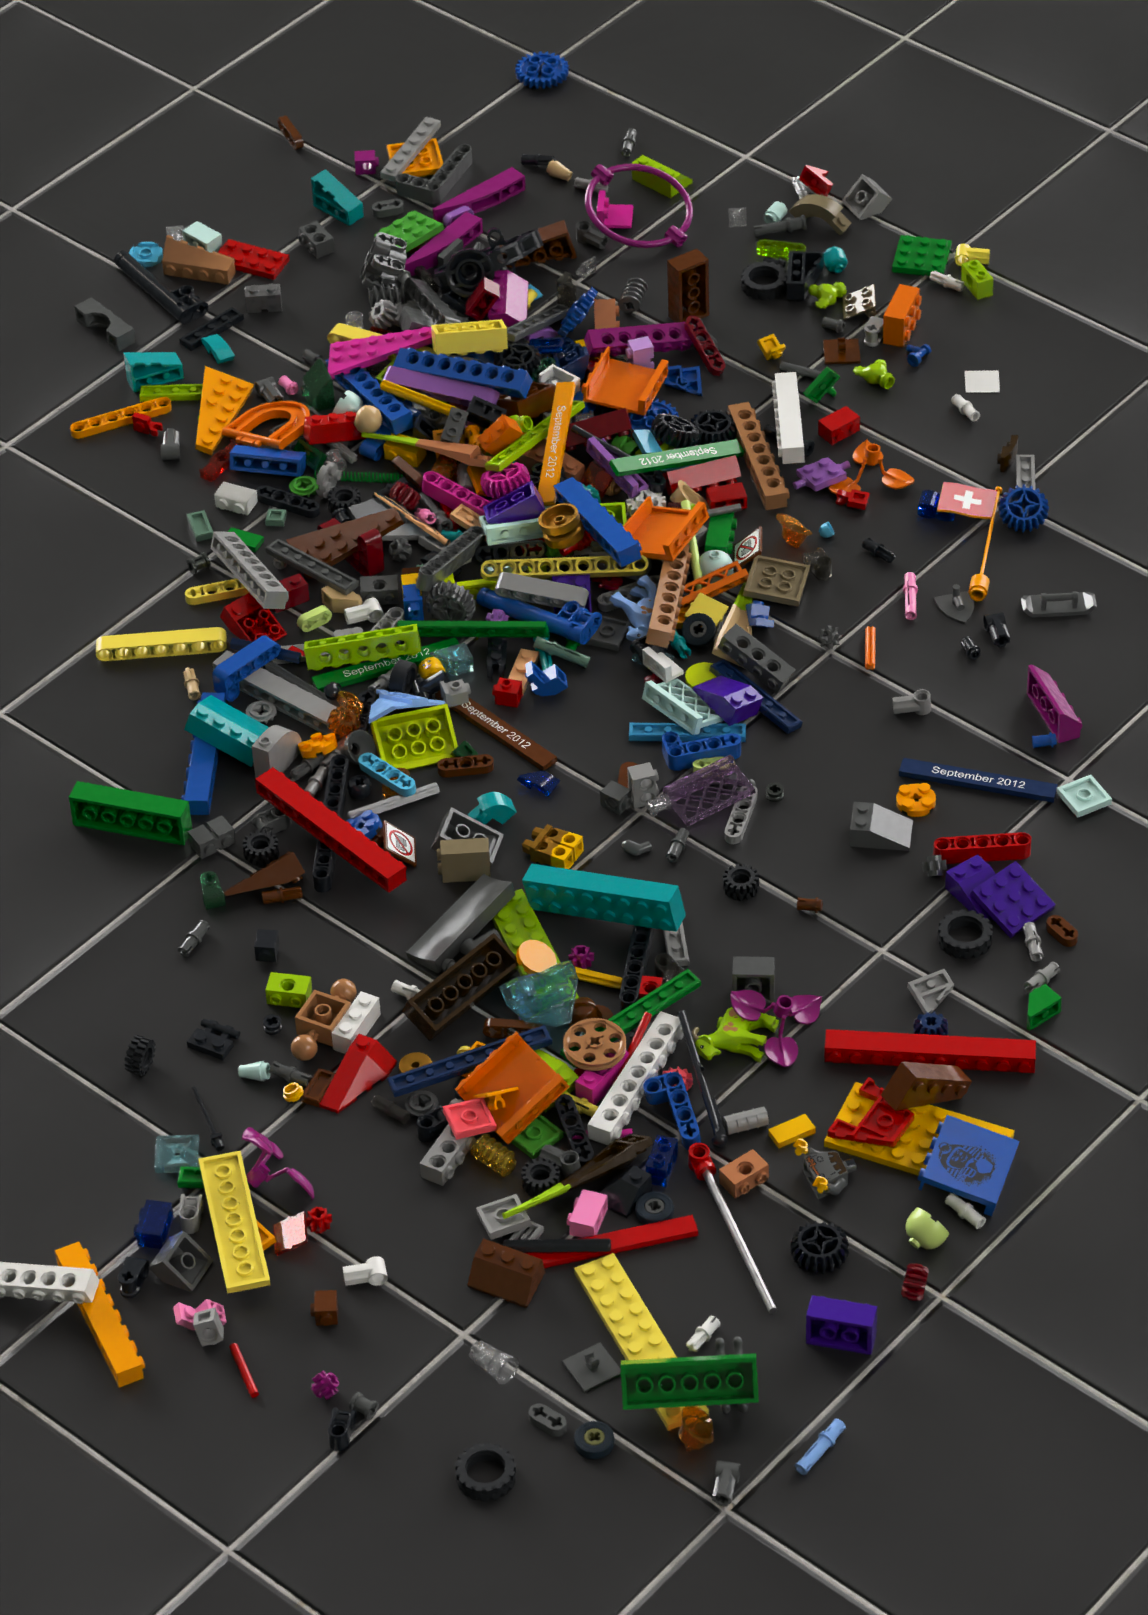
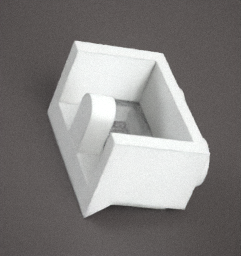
M554 364L539 374L540 383L556 385L557 382H574L576 385L574 394L580 391V378Z

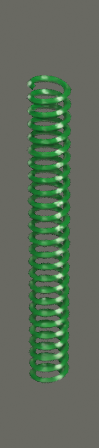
M314 470V477H313V478H315V479L317 480L316 470ZM343 471V478L341 477L340 480L345 482L347 480L348 482H354L355 480V482L362 481L363 483L365 481L367 483L372 481L374 483H383V481L384 483H394L396 481V474L394 473L392 482V473H390V479H388V473L386 474L385 481V473H383L382 480L381 473H379L378 480V473L376 472L374 481V473H372V478L370 479L369 472L367 480V473L365 472L363 480V472H361V479L358 472L356 480V472H354L352 479L351 471L349 479V472L347 471L345 479V471Z

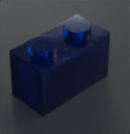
M146 1200L144 1208L140 1209L139 1224H135L133 1232L134 1237L137 1238L138 1246L162 1249L174 1218L172 1203Z

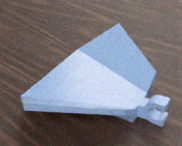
M379 689L376 690L379 698L371 705L369 724L395 709H423L446 703L441 700H431L420 696Z

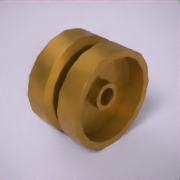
M570 503L556 504L544 510L539 516V526L543 532L545 543L550 548L564 549L577 544L584 536L585 530L575 505Z

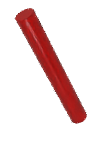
M233 1343L229 1346L251 1398H255L259 1395V1392L238 1344Z

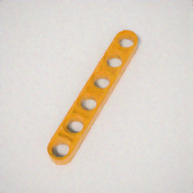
M160 397L77 421L70 426L71 436L75 439H81L132 424V416L126 415L134 414L135 412L150 416L151 418L167 414L172 409L171 400L167 397Z

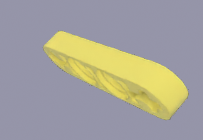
M236 578L188 588L185 591V599L189 605H198L244 596L249 591ZM231 587L235 588L234 590H226L227 588ZM210 591H216L214 594H208Z

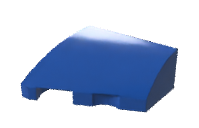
M681 365L668 367L665 385L701 396L700 366L682 368Z

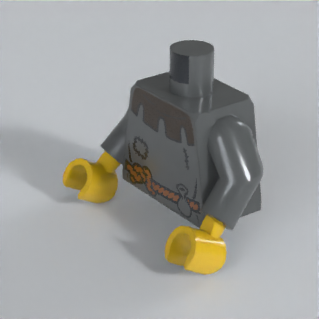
M798 1138L793 1144V1147L796 1148L795 1154L798 1156L803 1155V1172L818 1199L829 1194L837 1196L848 1185V1173L857 1170L853 1158L842 1161L836 1151L825 1152L808 1147L807 1142L801 1138Z

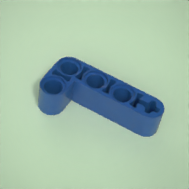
M263 635L217 665L212 674L214 691L216 693H225L227 701H234L240 693L239 682L276 658L281 651V646L268 636Z
M670 731L662 735V753L668 768L674 771L693 768V762L698 759L726 757L729 760H734L741 756V737L738 734L730 733L682 743L679 735L676 732Z
M670 1072L647 1079L643 1085L646 1101L652 1105L669 1101L684 1148L689 1150L692 1144L701 1143L699 1127L682 1076L677 1072Z

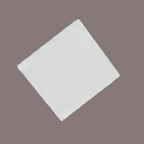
M965 371L966 393L1000 392L999 371Z

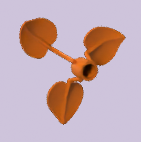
M866 439L853 453V460L858 464H862L856 480L853 481L847 477L846 480L829 486V490L835 495L839 489L850 493L852 489L861 491V487L857 483L866 464L875 466L879 463L881 473L884 475L882 483L891 489L907 487L913 484L915 480L900 469L890 468L886 472L882 463L883 453L880 451V446L870 443Z

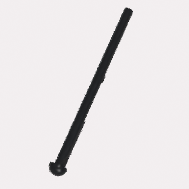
M681 1010L678 1012V1017L714 1134L711 1142L715 1147L720 1148L726 1145L728 1138L716 1099L711 1098L707 1082L701 1072L704 1071V1067L698 1055L686 1011Z

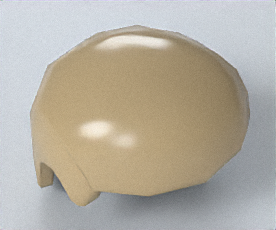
M364 405L357 411L354 425L361 433H375L382 425L383 417L380 410L376 407Z

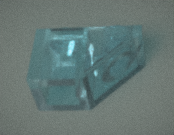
M466 643L429 652L430 657H435L441 661L448 674L457 676L474 671L473 656Z

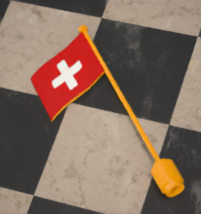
M943 482L937 512H950L972 518L991 519L980 574L972 576L968 591L972 600L982 601L987 596L990 583L989 578L984 575V569L999 495L1003 489L1000 486L992 490L959 483Z

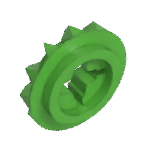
M310 476L297 477L289 484L290 493L302 497H309L310 494L315 495L316 489L319 490L316 479Z

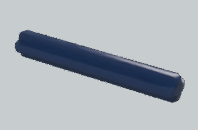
M232 638L230 648L241 650L252 643V641ZM281 648L279 655L275 659L298 664L302 659V654Z

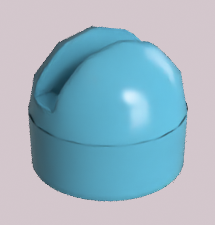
M829 522L820 526L819 532L823 538H829L834 535V530Z

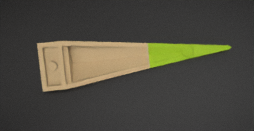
M746 582L743 583L714 642L712 654L738 666L740 665L730 656L723 653L718 648L722 637L735 624L752 635V626H749L746 613V604H752V598L743 596Z

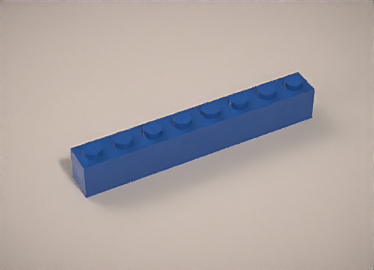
M571 477L554 485L557 501L560 504L570 503L575 505L584 529L621 567L641 559L640 550L642 548L639 541L633 539L631 533L627 532L623 525L618 523L615 517L608 513L605 506L602 507L597 498L594 499L589 490L584 489L581 482Z
M202 692L201 700L197 701L198 704L212 695L226 703L225 693ZM193 735L194 740H191L190 744L192 754L188 756L190 767L186 768V779L188 780L184 781L185 795H182L181 800L189 801L190 815H210L220 749Z

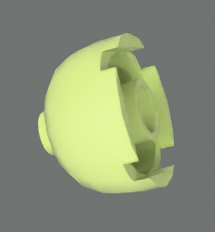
M918 1207L912 1211L906 1221V1233L910 1237L908 1241L916 1249L920 1247L935 1249L945 1242L949 1232L938 1220L935 1222L931 1219L932 1215Z

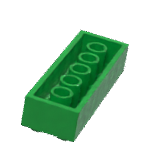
M81 781L76 782L69 795L72 821L75 826L185 845L188 839V831L192 830L189 801Z
M756 1353L621 1361L620 1364L623 1410L759 1403Z

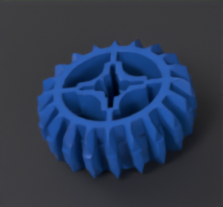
M1024 484L1022 488L1016 485L1015 490L1010 488L1008 493L1004 492L1003 498L1000 499L998 510L1000 518H1003V523H1008V528L1014 527L1015 532L1021 529L1024 533L1025 529L1031 532L1033 527L1038 529L1039 524H1044L1045 519L1048 517L1049 506L1048 500L1045 499L1044 493H1040L1039 488L1033 490L1032 485L1026 488Z

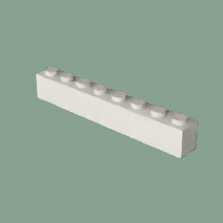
M796 372L775 373V380L772 381L778 457H782L783 464L805 463Z

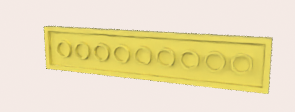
M614 1253L574 1268V1274L626 1360L677 1358ZM706 1405L655 1408L668 1431L709 1415V1409Z

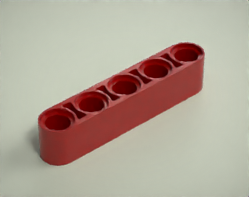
M1024 832L941 837L934 841L933 856L941 855L942 860H946V864L963 863L977 854L985 862L1027 859L1031 855L1032 838Z

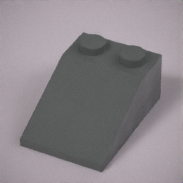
M854 802L850 826V847L910 851L913 820L875 803Z
M451 807L440 824L431 849L435 851L440 849V840L488 838L490 865H492L504 834Z

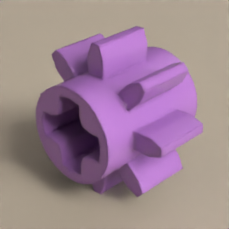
M493 609L492 614L488 612L485 619L487 621H508L509 616L503 610Z

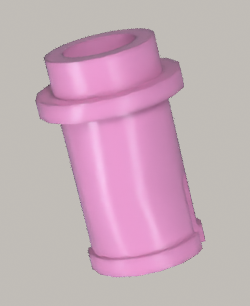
M287 376L280 377L278 384L285 389L287 394L295 395L299 390L298 384L292 382Z

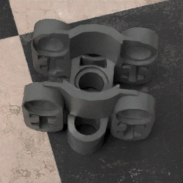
M383 232L376 234L360 273V279H363L362 284L365 288L368 289L369 286L370 290H372L373 286L376 285L377 290H379L380 285H383L384 290H386L387 287L385 286L390 285L391 289H393L394 284H397V275H401L404 272L407 257V243L403 239Z

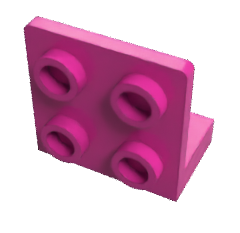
M599 190L597 218L607 228H632L633 205L609 204L606 190Z

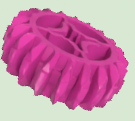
M519 462L511 463L501 472L486 470L480 478L481 487L487 497L500 498L530 482L529 471L524 464H519Z

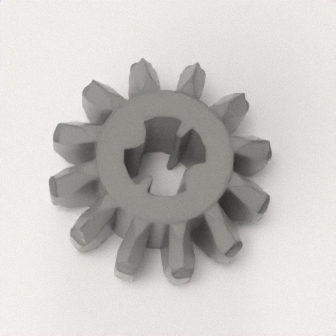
M381 299L379 303L376 302L375 306L371 307L372 311L369 312V321L377 329L386 330L395 322V318L398 316V309L391 301Z

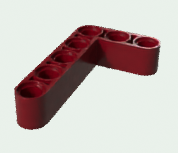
M333 518L319 525L317 530L341 523ZM372 528L357 537L358 551L345 558L364 577L375 576L385 569L382 537L376 528Z

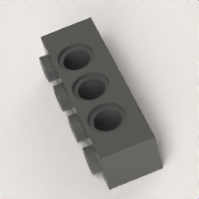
M737 624L722 637L718 648L723 653L730 656L777 694L791 681L796 669Z

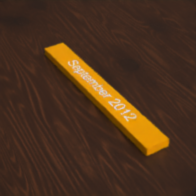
M574 382L556 383L538 488L544 506L556 504L557 498L554 485L560 481L576 386Z

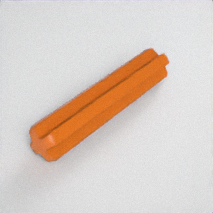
M873 626L865 628V668L867 670L875 669L876 629Z

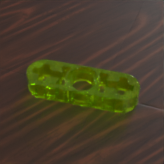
M767 239L757 242V253L762 256L789 258V251H806V246L802 243Z

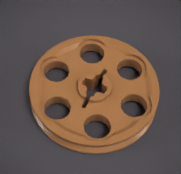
M600 1018L585 1019L575 1023L566 1031L563 1039L564 1054L568 1061L578 1068L589 1071L605 1070L618 1064L626 1053V1036L623 1030L614 1022ZM597 1027L605 1028L602 1032H598L595 1029ZM578 1031H582L585 1033V1035L577 1036L575 1035V1033ZM619 1038L620 1041L614 1043L611 1042L610 1039ZM573 1046L580 1048L578 1051L569 1050ZM606 1053L615 1054V1056L611 1058L605 1057L604 1055ZM587 1057H592L595 1060L592 1062H586L584 1059Z

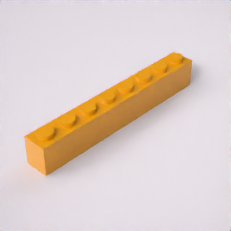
M79 1241L55 1250L58 1266L93 1269L98 1276L95 1264H90L89 1262L91 1259L87 1248L83 1249ZM101 1278L99 1279L100 1282L93 1302L77 1303L120 1388L143 1379L142 1369L145 1368V1363L142 1356H137L135 1342L129 1340L128 1337L130 1336L126 1325H121L120 1313L118 1309H113L112 1297L110 1294L106 1295V1287Z

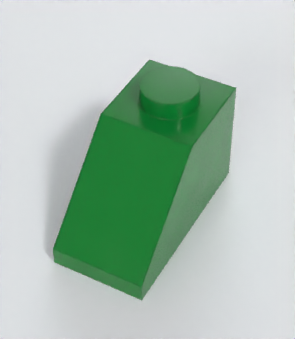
M1046 984L1033 989L1029 993L1027 1029L1029 1031L1061 1012L1062 998Z

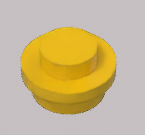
M290 1083L284 1087L283 1097L288 1102H296L303 1095L304 1090L297 1083Z

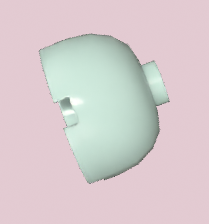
M347 390L344 393L347 396L344 399H339L332 413L357 412L359 408L364 406L363 401L357 394Z
M721 550L706 551L699 558L703 576L733 563L730 556ZM733 568L728 570L727 576L733 574ZM715 576L711 578L710 583L712 584L723 578Z

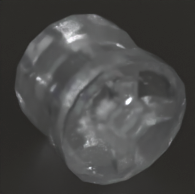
M351 311L346 314V325L364 328L362 322L363 314L361 312Z

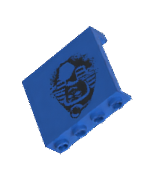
M946 1115L944 1123L940 1121L936 1130V1134H939L938 1138L933 1137L929 1149L933 1151L932 1153L927 1152L923 1164L927 1165L926 1169L921 1168L917 1180L921 1181L918 1190H922L924 1183L986 1205L984 1214L992 1217L1020 1141Z

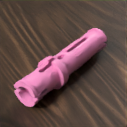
M908 572L904 575L905 585L903 586L905 617L908 620H914L917 618L916 594L918 593L915 574Z

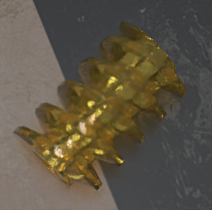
M487 1133L477 1139L471 1148V1155L483 1164H486L487 1167L492 1168L501 1177L508 1176L516 1167L515 1153L509 1151L506 1146L502 1147V1143L496 1142V1139L490 1138V1135Z

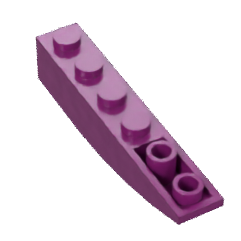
M511 167L433 208V219L442 223L444 216L448 212L462 206H468L475 214L500 204L526 190L525 176Z
M465 212L448 225L445 230L441 231L406 260L404 270L409 271L411 276H414L438 265L437 256L457 238L463 240V248H465L483 233L482 218Z

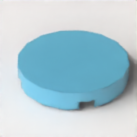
M141 242L135 248L134 246L131 247L129 254L142 266L152 267L162 261L163 249L154 242Z

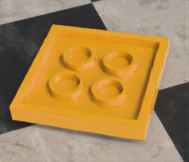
M436 138L428 141L403 173L422 177L434 175L443 165V160ZM404 143L387 145L390 160Z

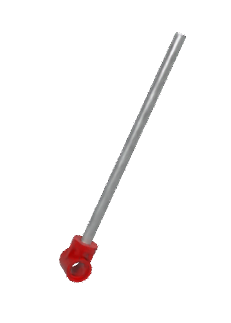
M694 1143L689 1147L688 1166L694 1171L698 1180L706 1181L769 1313H775L777 1308L713 1178L716 1173V1167L710 1157V1149L704 1143Z

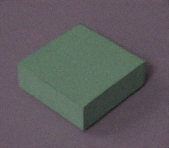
M268 509L265 519L266 526L284 527L287 515L286 510Z

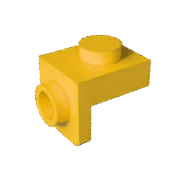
M774 334L761 338L757 342L767 360L781 357L786 348L785 344H779Z

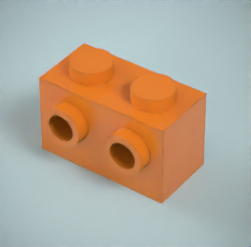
M502 414L478 437V440L484 451L496 456L515 442L523 432L515 420Z

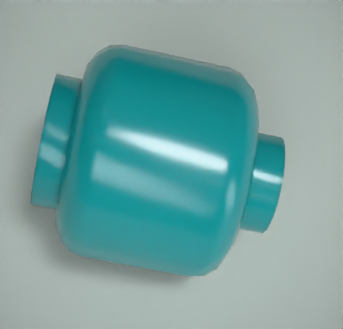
M829 247L824 253V264L829 272L840 273L847 266L848 261L841 248Z

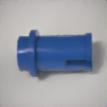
M1049 732L1047 735L1032 736L1033 748L1051 746L1052 748L1053 745H1057L1056 734Z

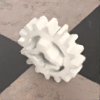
M650 489L640 491V494L631 499L628 496V499H626L627 512H630V516H632L648 496H651L653 506L666 507V497L662 496V492L655 493L650 491Z

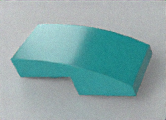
M218 334L201 339L208 354L212 353L218 364L234 360L235 355Z

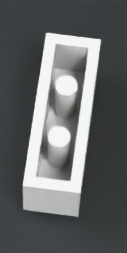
M362 991L359 993L332 1032L333 1050L346 1054L358 1034L367 1035L381 1015L379 997Z

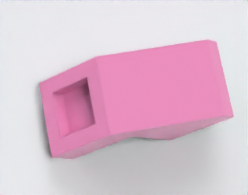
M208 1299L202 1302L196 1309L180 1302L173 1307L176 1324L195 1331L193 1327L194 1313L215 1307L222 1325L227 1323L223 1305Z

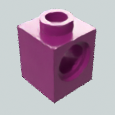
M375 150L355 151L356 175L376 174V167H379V157H375Z

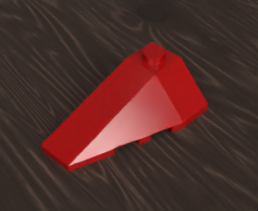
M358 1034L338 1067L320 1102V1107L340 1113L355 1102L357 1096L361 1093L370 1091L372 1085L379 1080H385L396 1066L397 1060L378 1040Z

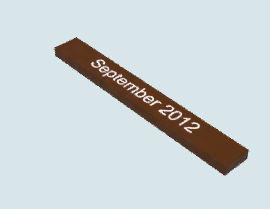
M441 690L435 693V699L443 701ZM469 698L468 703L449 707L543 772L557 762V756L471 698Z

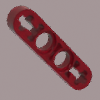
M694 315L689 316L684 324L687 334L708 371L715 376L721 375L725 369V362L701 319ZM696 336H703L705 341H699ZM704 350L712 351L713 355H707Z

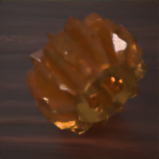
M339 705L330 712V716L327 719V723H329L328 729L334 730L333 733L335 735L339 734L340 739L344 735L347 737L348 734L358 730L360 727V714H354L355 709L349 710L348 705L344 708Z

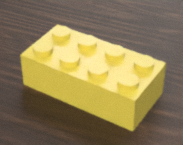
M502 319L431 325L432 346L437 355L445 354L450 356V354L457 353V355H467L468 352L483 354L490 350H493V352H503V349H508L507 328Z

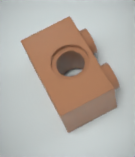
M753 1149L719 1169V1183L735 1199L769 1179V1164Z

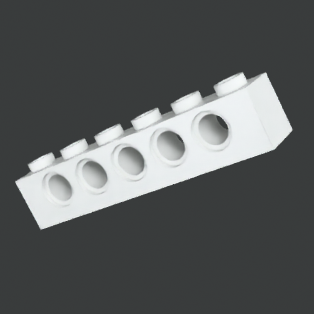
M0 1262V1297L34 1298L39 1301L47 1299L56 1302L72 1301L78 1304L83 1302L92 1303L100 1282L93 1269Z

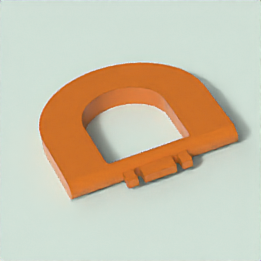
M294 401L264 403L249 409L224 427L222 435L235 438L236 443L257 448L264 445L282 450L303 434L305 417H310V411L305 405ZM274 418L289 419L285 425L268 437L249 433L264 421Z

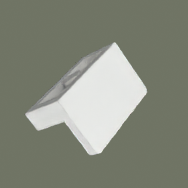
M649 646L642 649L643 664L665 683L684 674V670L664 653H656Z

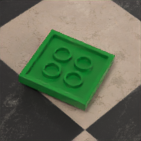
M900 235L892 272L930 276L932 271H937L945 275L952 240Z

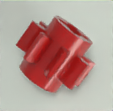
M315 1207L311 1211H307L308 1217L305 1218V1223L307 1227L310 1226L311 1232L322 1234L327 1229H330L332 1214H327V1208Z

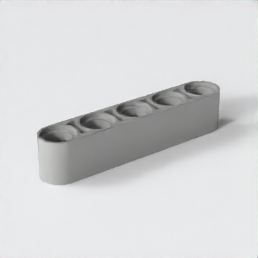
M501 572L499 574L494 590L501 597L561 609L569 601H577L580 607L585 608L589 591L583 587L508 572Z

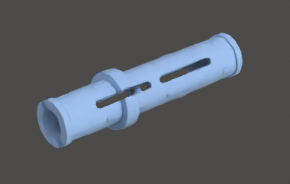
M834 1419L830 1426L818 1435L817 1441L795 1464L796 1470L800 1474L806 1475L829 1447H833L837 1437L846 1429L845 1424L840 1419Z

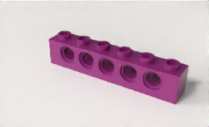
M685 322L592 329L587 331L584 338L590 357L600 358L601 353H604L607 346L610 347V356L625 355L626 348H628V340L648 336L653 344L654 352L685 351L692 344L684 328Z

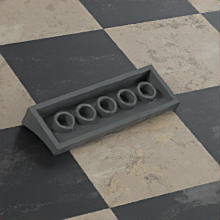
M483 874L406 952L407 957L439 974L442 971L441 966L444 960L447 958L453 959L460 952L461 944L468 938L473 939L515 896L513 883L494 879Z

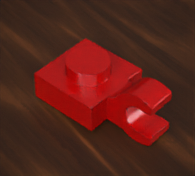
M137 412L132 415L133 429L135 431L158 436V430H163L162 424L151 421L150 416Z
M839 489L836 494L838 496L836 504L844 505L847 503L848 507L865 510L870 493L854 489L850 493Z

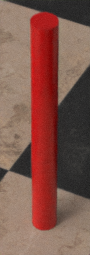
M644 1013L627 1050L629 1055L612 1085L641 1042L652 1014Z

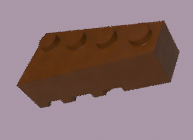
M562 220L539 228L538 231L544 246L514 261L516 267L529 265L530 262L544 263L545 260L551 259L559 261L565 257L577 258L565 221ZM502 253L503 258H507V255Z
M901 1062L881 1096L895 1111L960 1099L967 1093L972 1081L958 1066Z

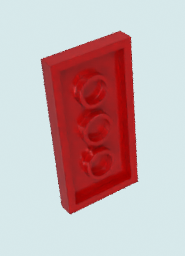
M230 239L217 252L234 258L235 270L275 280L290 261L288 254Z

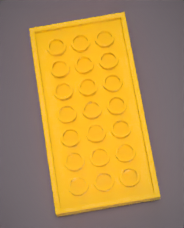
M854 1083L836 1119L838 1118L854 1126L861 1122L875 1103L859 1095V1089L863 1084ZM929 1104L908 1108L914 1113V1121L894 1148L830 1138L828 1136L824 1140V1146L919 1176L921 1168L926 1169L927 1165L923 1163L927 1152L932 1153L933 1151L929 1149L933 1137L938 1138L939 1134H936L940 1121L944 1123L946 1115L1012 1139L1014 1137V1130Z

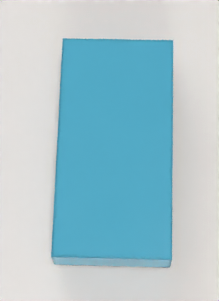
M633 430L632 436L642 454L662 451L651 430Z

